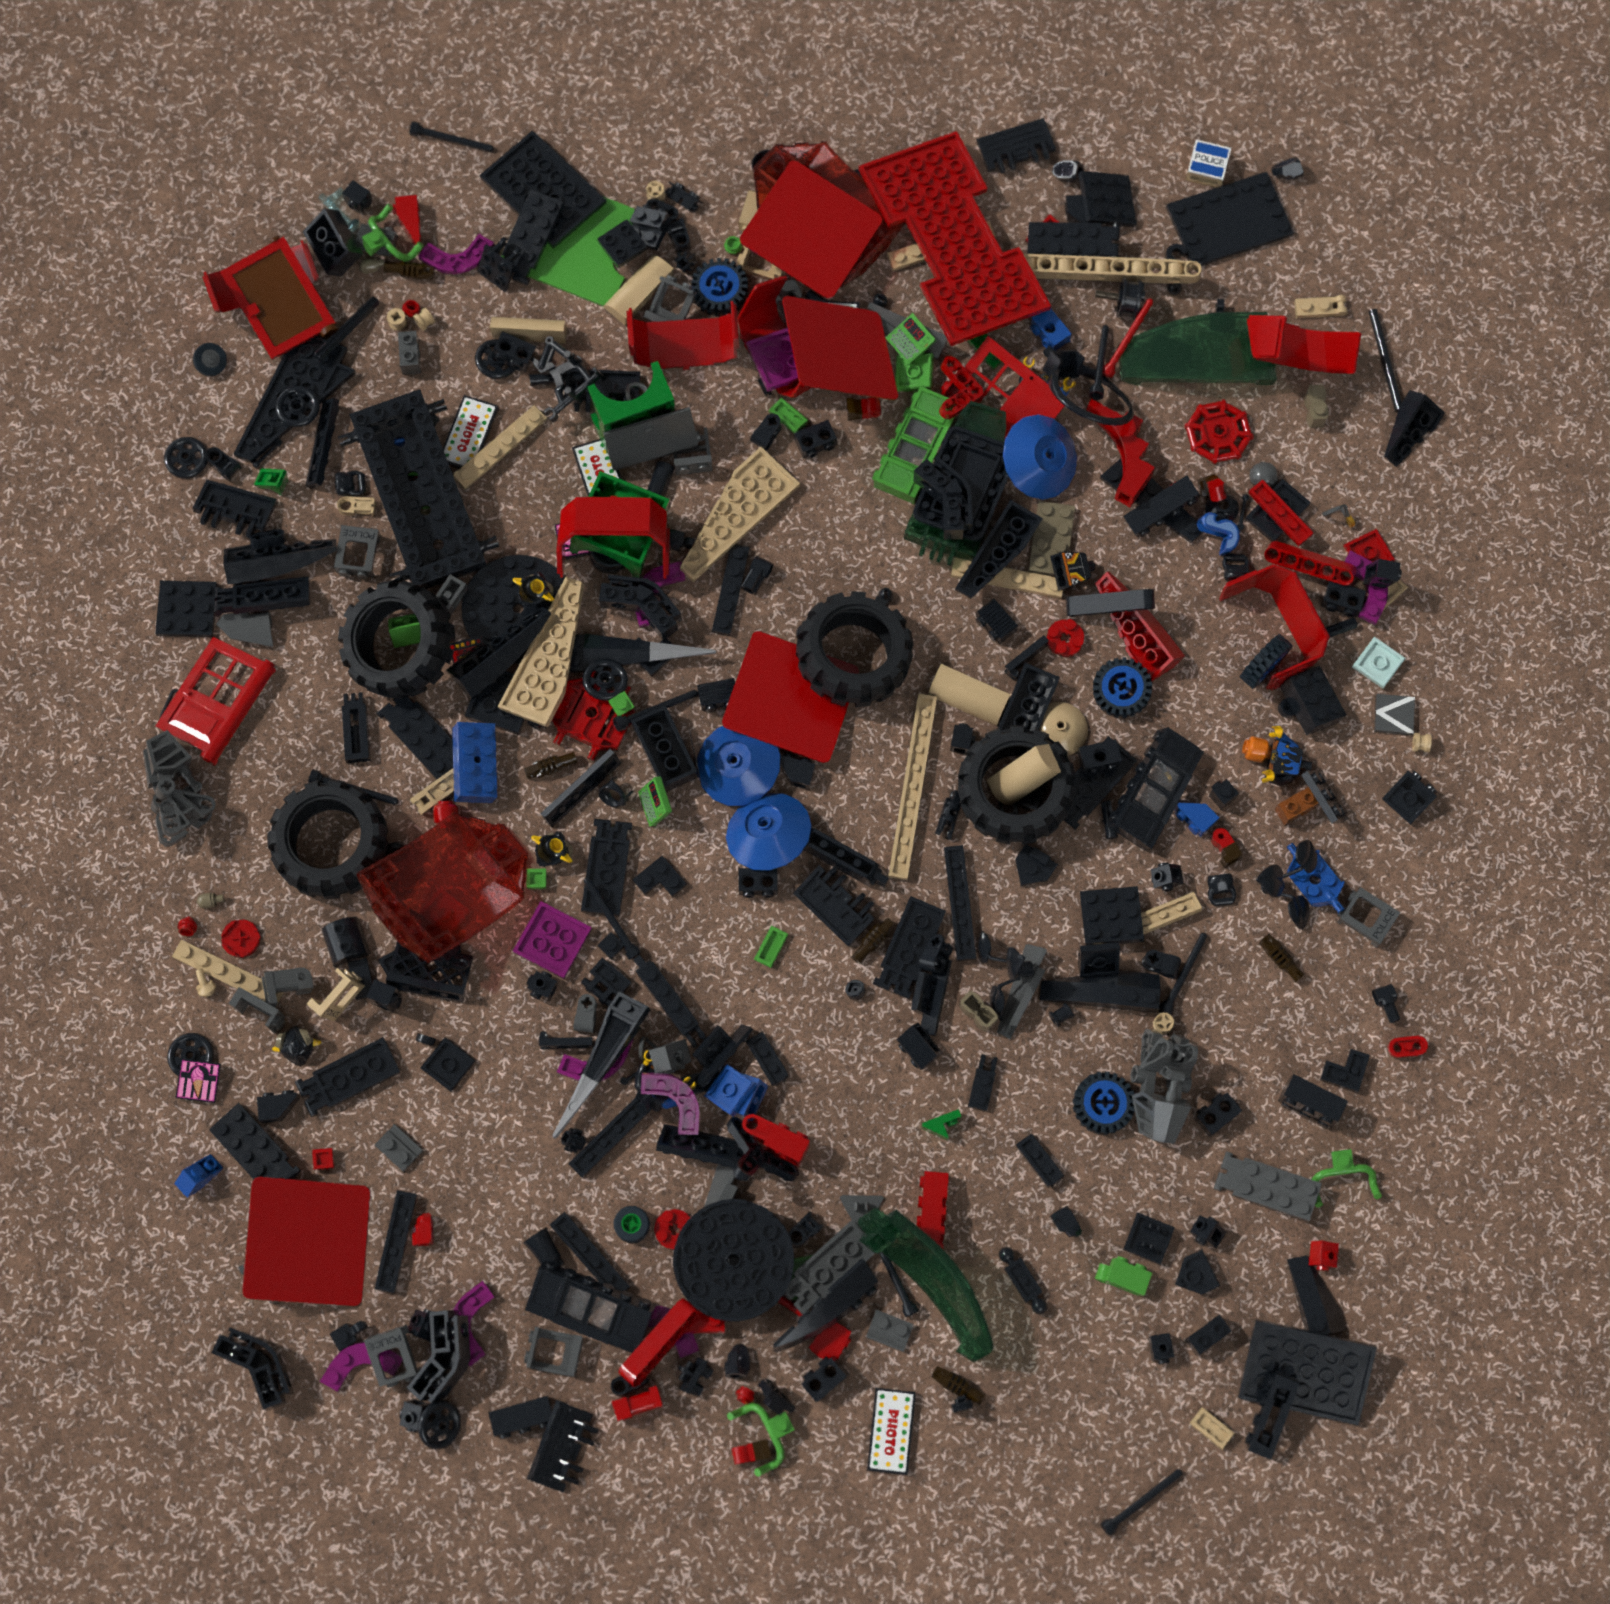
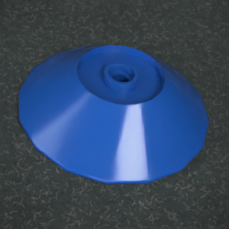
M1038 414L1022 418L1010 429L1005 439L1003 460L1007 475L1014 486L1029 497L1041 500L1056 497L1068 488L1075 475L1077 455L1074 441L1066 428L1051 417Z
M721 726L705 739L699 751L697 765L701 786L713 800L727 806H745L760 800L773 787L780 772L779 749L774 745ZM737 758V762L732 764V760Z
M766 793L760 800L740 806L730 819L726 833L729 852L739 864L752 870L770 871L786 866L801 854L809 842L812 827L809 813L799 800L781 793Z

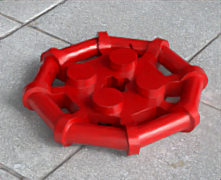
M1224 399L1218 402L1197 405V409L1184 426L1191 445L1190 450L1210 460L1212 464L1231 459H1240L1245 448L1254 437L1247 419V412L1234 407ZM1219 409V412L1209 414L1208 412ZM1226 410L1232 413L1233 415H1235V417L1233 418L1231 416L1230 418L1224 411ZM1202 415L1205 420L1201 425L1197 424L1196 422ZM1241 421L1243 431H1239L1237 422ZM1217 427L1220 430H1224L1221 435L1215 433ZM1194 431H1200L1201 440L1198 442ZM1237 437L1242 438L1238 447L1234 445ZM1205 444L1208 448L1214 449V452L1211 453L1202 448V446ZM1229 448L1231 451L1229 453L1219 454V450Z

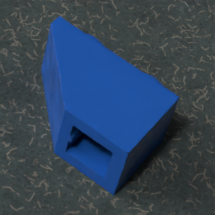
M1178 803L1174 809L1176 817L1181 821L1184 820L1189 825V830L1194 835L1198 834L1200 837L1219 820L1217 814L1207 804Z
M209 1154L183 1169L174 1184L188 1198L200 1191L223 1167Z

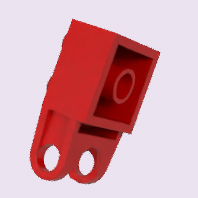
M749 1114L743 1119L742 1126L744 1131L755 1137L758 1143L764 1145L765 1151L800 1167L810 1147V1140L807 1139V1135L798 1131L795 1134L790 1131L789 1126L783 1123L777 1125L755 1114ZM755 1123L758 1126L751 1130L746 1125Z

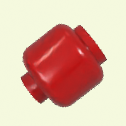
M438 801V804L433 807L434 823L440 824V828H452V824L458 822V806L453 804V801Z

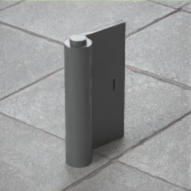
M690 407L603 432L613 471L699 446L698 442H701L699 432L695 431Z

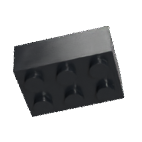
M324 208L303 230L326 275L342 277L363 255L360 246L339 210Z
M1320 666L1293 675L1280 686L1306 736L1333 726L1346 716L1341 703Z
M1295 1074L1287 1080L1278 1099V1102L1282 1103L1281 1106L1287 1110L1294 1109L1300 1112L1299 1115L1305 1119L1312 1118L1318 1121L1317 1124L1327 1129L1328 1127L1332 1128L1339 1122L1348 1103L1347 1100Z

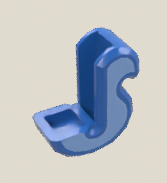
M1208 512L1198 519L1197 527L1201 532L1223 538L1219 556H1225L1238 546L1240 530L1233 521L1228 519L1217 521V514Z

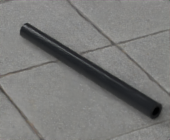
M1371 309L1368 311L1393 407L1395 412H1398L1402 403L1378 310Z

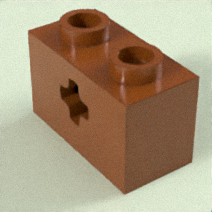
M1307 787L1279 803L1275 811L1283 824L1287 825L1317 808L1319 803L1310 788Z

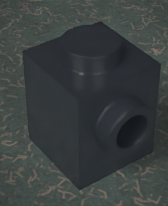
M354 180L342 192L344 201L352 210L357 209L363 212L372 203L370 191Z
M964 723L955 724L950 751L967 754L970 745L974 744L976 735L972 734L973 728Z
M1226 779L1223 782L1217 781L1211 787L1212 791L1209 796L1219 809L1222 810L1233 802L1239 793Z
M1170 1333L1149 1336L1148 1341L1152 1362L1158 1361V1365L1170 1363V1359L1174 1358Z

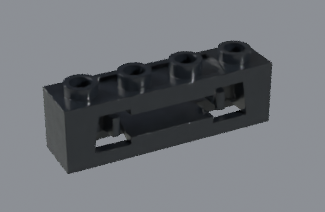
M1276 1370L1274 1375L1269 1376L1266 1384L1269 1387L1266 1394H1262L1259 1405L1262 1407L1259 1414L1255 1413L1252 1421L1254 1425L1252 1433L1248 1432L1245 1439L1248 1451L1270 1460L1272 1459L1300 1384L1298 1379ZM1276 1392L1277 1397L1282 1400L1271 1427L1272 1435L1270 1438L1269 1432L1264 1431L1273 1407L1275 1401L1274 1394Z

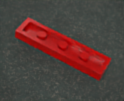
M1263 479L1249 490L1248 494L1298 547L1313 535L1314 532Z

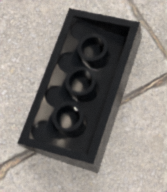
M1025 663L998 725L1000 731L1010 729V725H1024V729L1032 731L1036 728L1039 729L1060 677Z

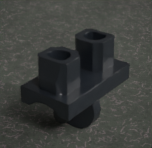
M697 1357L694 1364L688 1361L685 1368L681 1365L678 1366L677 1369L682 1371L678 1378L683 1381L680 1387L681 1391L687 1394L701 1395L704 1386L697 1383L700 1375L709 1379L714 1371L707 1365V1361Z

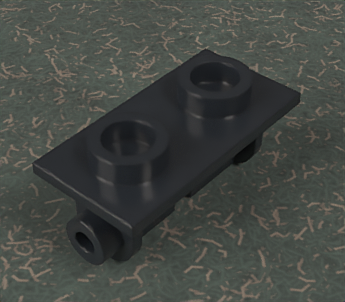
M669 181L672 187L666 189L665 194H667V197L677 203L683 198L680 205L690 212H696L699 207L697 206L698 202L703 204L699 200L700 196L693 191L690 193L684 190L685 186L677 181L675 184Z

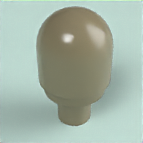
M375 258L363 260L359 268L362 273L371 274L378 271V268L384 267L385 262L384 259L376 261Z
M212 892L203 893L197 898V904L202 909L214 908V906H217V903L225 902L223 894L216 895Z

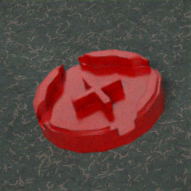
M245 919L234 920L226 925L222 931L221 943L229 955L244 958L257 950L261 937L258 928L252 922Z

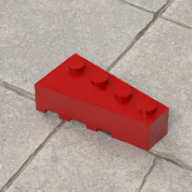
M925 1171L924 1176H920L919 1188H923L922 1196H918V1208H921V1216H917L916 1228H920L919 1236H915L914 1248H918V1253L942 1255L949 1173Z

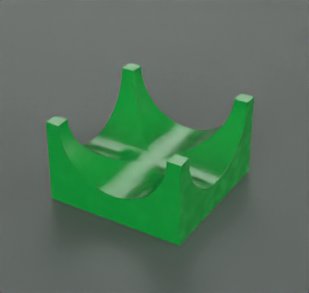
M658 361L651 363L653 378L649 388L636 399L630 401L612 400L604 396L596 388L595 384L587 386L596 410L595 413L590 414V417L606 454L608 449L603 432L675 411L674 397Z
M599 471L588 496L651 498L667 512L670 500L602 471ZM574 535L570 540V552L577 554L579 551L587 550L606 555L624 565L631 572L632 577L640 578L654 539L650 536Z

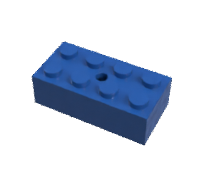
M457 722L452 728L454 802L492 803L497 798L495 724Z

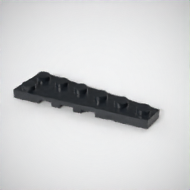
M1121 458L1100 476L1104 483L1116 491L1123 477ZM1151 477L1135 503L1140 506L1164 489ZM1182 508V512L1177 516L1173 517L1171 515L1166 518L1164 525H1167L1190 543L1203 533L1199 531L1197 521L1184 508Z

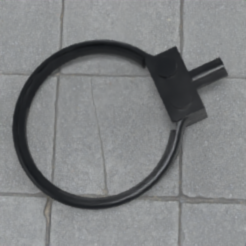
M1048 346L1047 349L1043 350L1044 356L1048 359L1042 370L1048 375V384L1051 392L1064 406L1088 420L1104 425L1120 426L1132 420L1134 409L1130 400L1105 375L1102 377V384L1113 390L1124 400L1129 408L1127 415L1120 418L1103 417L1086 411L1070 401L1062 393L1058 380H1064L1067 377L1075 379L1079 378V375L1095 380L1096 369L1083 364L1085 357L1076 349L1055 351L1051 346Z

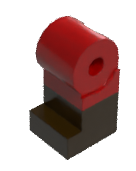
M871 397L857 400L846 398L848 420L868 419L882 414L879 398Z
M1215 474L1197 479L1202 497L1208 495L1210 500L1214 502L1224 500L1227 497L1224 491V482Z
M1224 828L1214 831L1211 842L1214 847L1219 849L1223 856L1220 861L1225 868L1240 860L1243 854L1229 832Z
M768 1439L731 1448L734 1465L771 1458Z

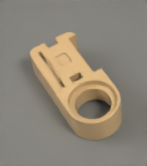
M342 497L337 502V508L343 515L355 516V513L375 515L376 502L374 498ZM344 502L351 503V507L348 510H342L341 505Z

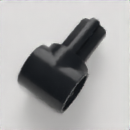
M1388 984L1373 989L1372 996L1377 1006L1384 1008L1389 1023L1399 1021L1400 1016L1394 1004L1397 1000L1394 986Z

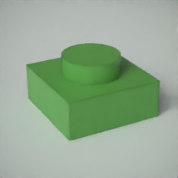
M625 691L609 700L617 716H622L635 708Z
M546 868L527 869L526 888L546 889Z

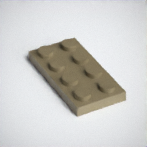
M1038 501L1036 515L1042 517L1043 520L1033 534L1028 572L1055 576L1050 556L1060 552H1069L1075 506Z

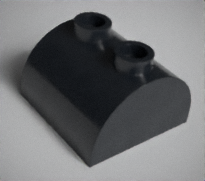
M358 917L342 918L322 928L321 931L333 967L371 954Z

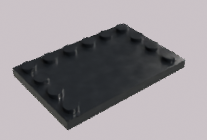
M533 130L479 175L480 179L518 215L531 189L562 201L565 205L547 242L553 249L606 204V199Z
M1267 171L1166 204V209L1180 242L1187 249L1186 255L1188 260L1196 261L1201 266L1294 235V231Z
M1255 1319L1238 1398L1259 1403L1262 1394H1266L1269 1387L1266 1384L1269 1376L1274 1375L1276 1370L1294 1377L1300 1382L1290 1410L1359 1425L1377 1347L1376 1345ZM1275 1392L1273 1406L1279 1407L1282 1399L1278 1398Z

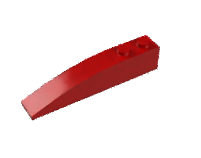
M1109 571L1095 583L1099 593L1130 591ZM1149 610L1110 614L1112 621H1115L1120 638H1123L1126 645L1127 654L1131 659L1135 660L1134 662H1140L1142 667L1147 669V673L1151 676V682L1173 669L1185 657Z

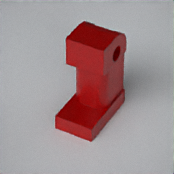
M657 1385L650 1387L649 1391L611 1401L618 1422L664 1407Z

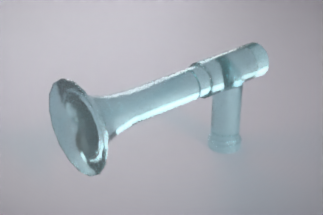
M341 187L329 197L324 193L320 194L318 199L328 209L339 210L352 233L358 229L360 221L358 219H349L333 203L342 195L344 190Z

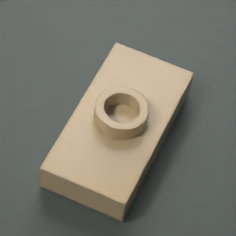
M1201 1407L1189 1423L1221 1450L1224 1449L1235 1434L1203 1407Z

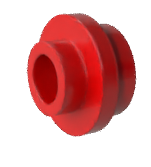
M408 300L403 304L402 311L406 316L413 317L415 314L420 313V306L416 301Z
M744 1386L736 1390L735 1395L739 1402L746 1405L754 1402L753 1397L755 1393Z

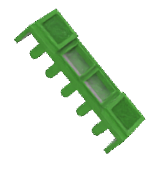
M920 386L918 392L913 393L911 398L912 404L910 408H906L903 414L905 419L903 423L898 424L895 431L897 435L895 439L891 438L888 444L889 451L887 455L883 454L880 461L881 467L879 470L876 469L873 474L872 480H874L875 488L915 504L918 491H921L922 488L913 481L914 470L926 458L933 463L949 428H952L954 418L945 419L939 413L942 403L949 399L948 397ZM952 405L951 408L946 409V410H947V411H949V410L952 411L953 405Z

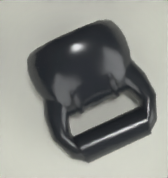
M357 470L347 473L337 472L335 474L336 494L344 497L363 495L367 491L365 474ZM358 475L359 491L354 490L353 476Z
M1244 554L1225 555L1222 561L1224 579L1229 582L1249 573L1250 562L1248 557ZM1227 561H1230V562H1245V564H1244V565H1242V564H1241V565H1232V564L1229 565V564H1227Z
M1232 874L1208 877V899L1215 907L1232 905L1237 896ZM1230 892L1232 897L1213 899L1214 894Z

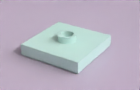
M1374 637L1352 668L1383 689L1403 663L1405 657Z

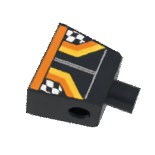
M1060 552L1050 556L1058 591L1091 579L1090 572L1096 568L1094 561H1088L1086 554L1082 552Z

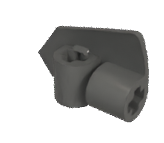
M270 612L223 614L216 624L232 640L273 647Z

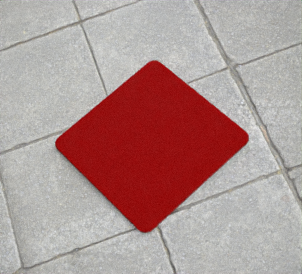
M791 161L741 234L740 243L821 296L830 299L834 297L880 226L882 217L879 213L801 163Z
M785 296L782 299L798 380L803 386L888 400H896L898 398L881 317L877 312Z
M761 631L754 632L723 716L722 725L731 731L821 763H827L831 759L849 702H846L845 707L831 703L832 697L826 694L820 697L810 688V680L803 679L798 668L797 644ZM826 655L839 669L859 674L857 666Z
M269 1177L255 1178L251 1184L242 1287L243 1296L254 1300L343 1306L359 1305L362 1301L370 1201V1190L368 1187Z

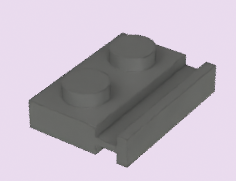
M395 1124L375 1144L403 1172L423 1152Z
M876 1310L866 1338L904 1352L914 1324Z

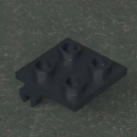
M503 237L493 248L487 244L484 245L477 271L504 292L509 287L515 265L513 262L520 256V251H522L520 247H517L506 259L500 256L498 253L507 244L506 241L508 239L506 237Z

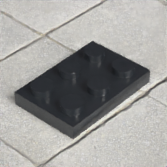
M1284 479L1273 488V491L1298 517L1311 503ZM1259 505L1245 518L1247 522L1271 542L1276 541L1284 533Z
M1306 771L1302 774L1303 779L1332 824L1343 823L1349 819L1346 815L1348 814L1346 808L1339 804L1336 799L1338 797L1336 792L1329 788L1326 783L1327 778L1322 772Z

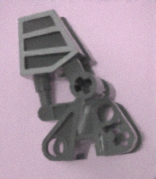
M166 730L146 741L147 748L143 750L147 787L148 789L153 788L155 792L151 802V809L157 814L155 824L158 840L165 847H170L187 836L188 832L186 829L191 825L199 829L206 824L212 817V811H214L216 803L212 797L200 794L202 784L195 781L189 768L192 757L171 733ZM180 776L186 779L189 784L182 790L175 789L174 783ZM208 800L212 803V807L209 808L202 805L201 802ZM165 835L171 837V840L167 841V838L163 837H165Z
M1145 1029L1142 1035L1141 1065H1134L1130 1074L1132 1083L1141 1084L1140 1093L1132 1095L1139 1133L1155 1141L1175 1144L1191 1109L1189 1101L1181 1099L1182 1092L1188 1093L1191 1088L1192 1078L1190 1075L1197 1061L1198 1047L1194 1043H1189L1190 1040L1182 1035L1172 1034L1169 1040L1164 1038L1163 1034L1157 1030ZM1156 1072H1159V1074L1167 1079L1166 1087L1168 1090L1166 1096L1154 1094Z

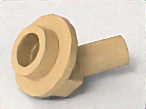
M203 969L196 970L199 985L196 987L198 995L204 997L211 996L216 989V984L212 980H206Z

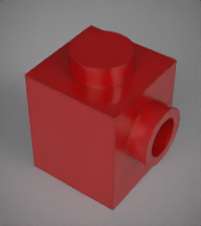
M1323 1240L1311 1241L1309 1265L1317 1267L1316 1270L1325 1272H1328L1329 1268H1337L1339 1244Z

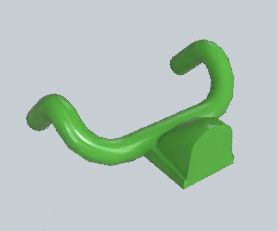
M388 203L379 215L369 218L368 223L372 232L362 236L364 248L369 255H373L381 247L385 246L399 260L411 261L418 255L424 245L418 242L408 254H404L393 246L376 224L382 222L392 211L393 206Z
M1351 1149L1332 1151L1333 1168L1321 1170L1311 1178V1180L1319 1182L1329 1176L1365 1172L1368 1174L1369 1185L1374 1198L1380 1199L1382 1197L1377 1184L1375 1170L1365 1164L1354 1165ZM1318 1194L1315 1206L1321 1207L1323 1203L1320 1194Z
M749 1403L729 1412L727 1418L733 1420L750 1411L758 1413L775 1446L776 1458L754 1470L755 1475L759 1477L782 1464L784 1447L780 1437L794 1431V1428L786 1412L770 1419L762 1406L756 1403Z

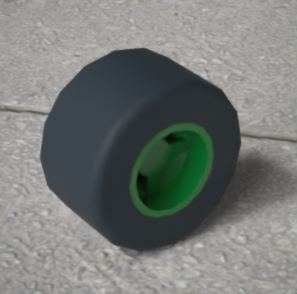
M627 1206L616 1214L614 1229L622 1241L637 1243L648 1235L650 1221L647 1214L641 1208Z

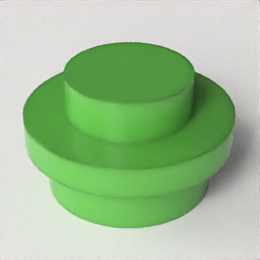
M731 236L726 239L724 248L729 254H737L741 251L742 244L739 238Z

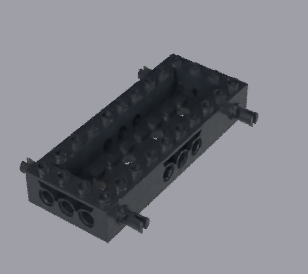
M418 389L349 414L354 426L353 431L337 437L339 441H342L340 442L342 448L355 442L360 443L406 565L405 569L390 573V578H396L394 581L398 583L409 579L413 584L429 589L445 583L450 574L459 578L487 566L483 556L484 552L500 546L498 542L493 543L497 540L496 536L479 541L474 533L431 419L433 414L448 410L447 406L443 405L445 404L444 399L427 404L424 401L421 390ZM396 439H405V444L402 447H397L395 445ZM409 473H417V480H408ZM422 507H430V514L422 515L420 513ZM436 541L444 543V547L440 550H436L433 545Z

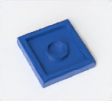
M726 1064L704 1097L734 1117L756 1084Z

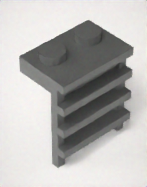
M704 428V435H700L701 441H705L706 445L673 453L676 475L713 471L707 428ZM707 452V455L677 458V454Z

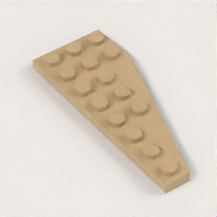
M760 447L734 470L721 497L717 500L703 529L698 534L693 547L689 550L680 566V570L692 582L697 580L799 488L800 483Z
M565 577L549 608L551 615L526 651L498 705L500 710L547 728L549 727L566 692L584 589L582 582Z

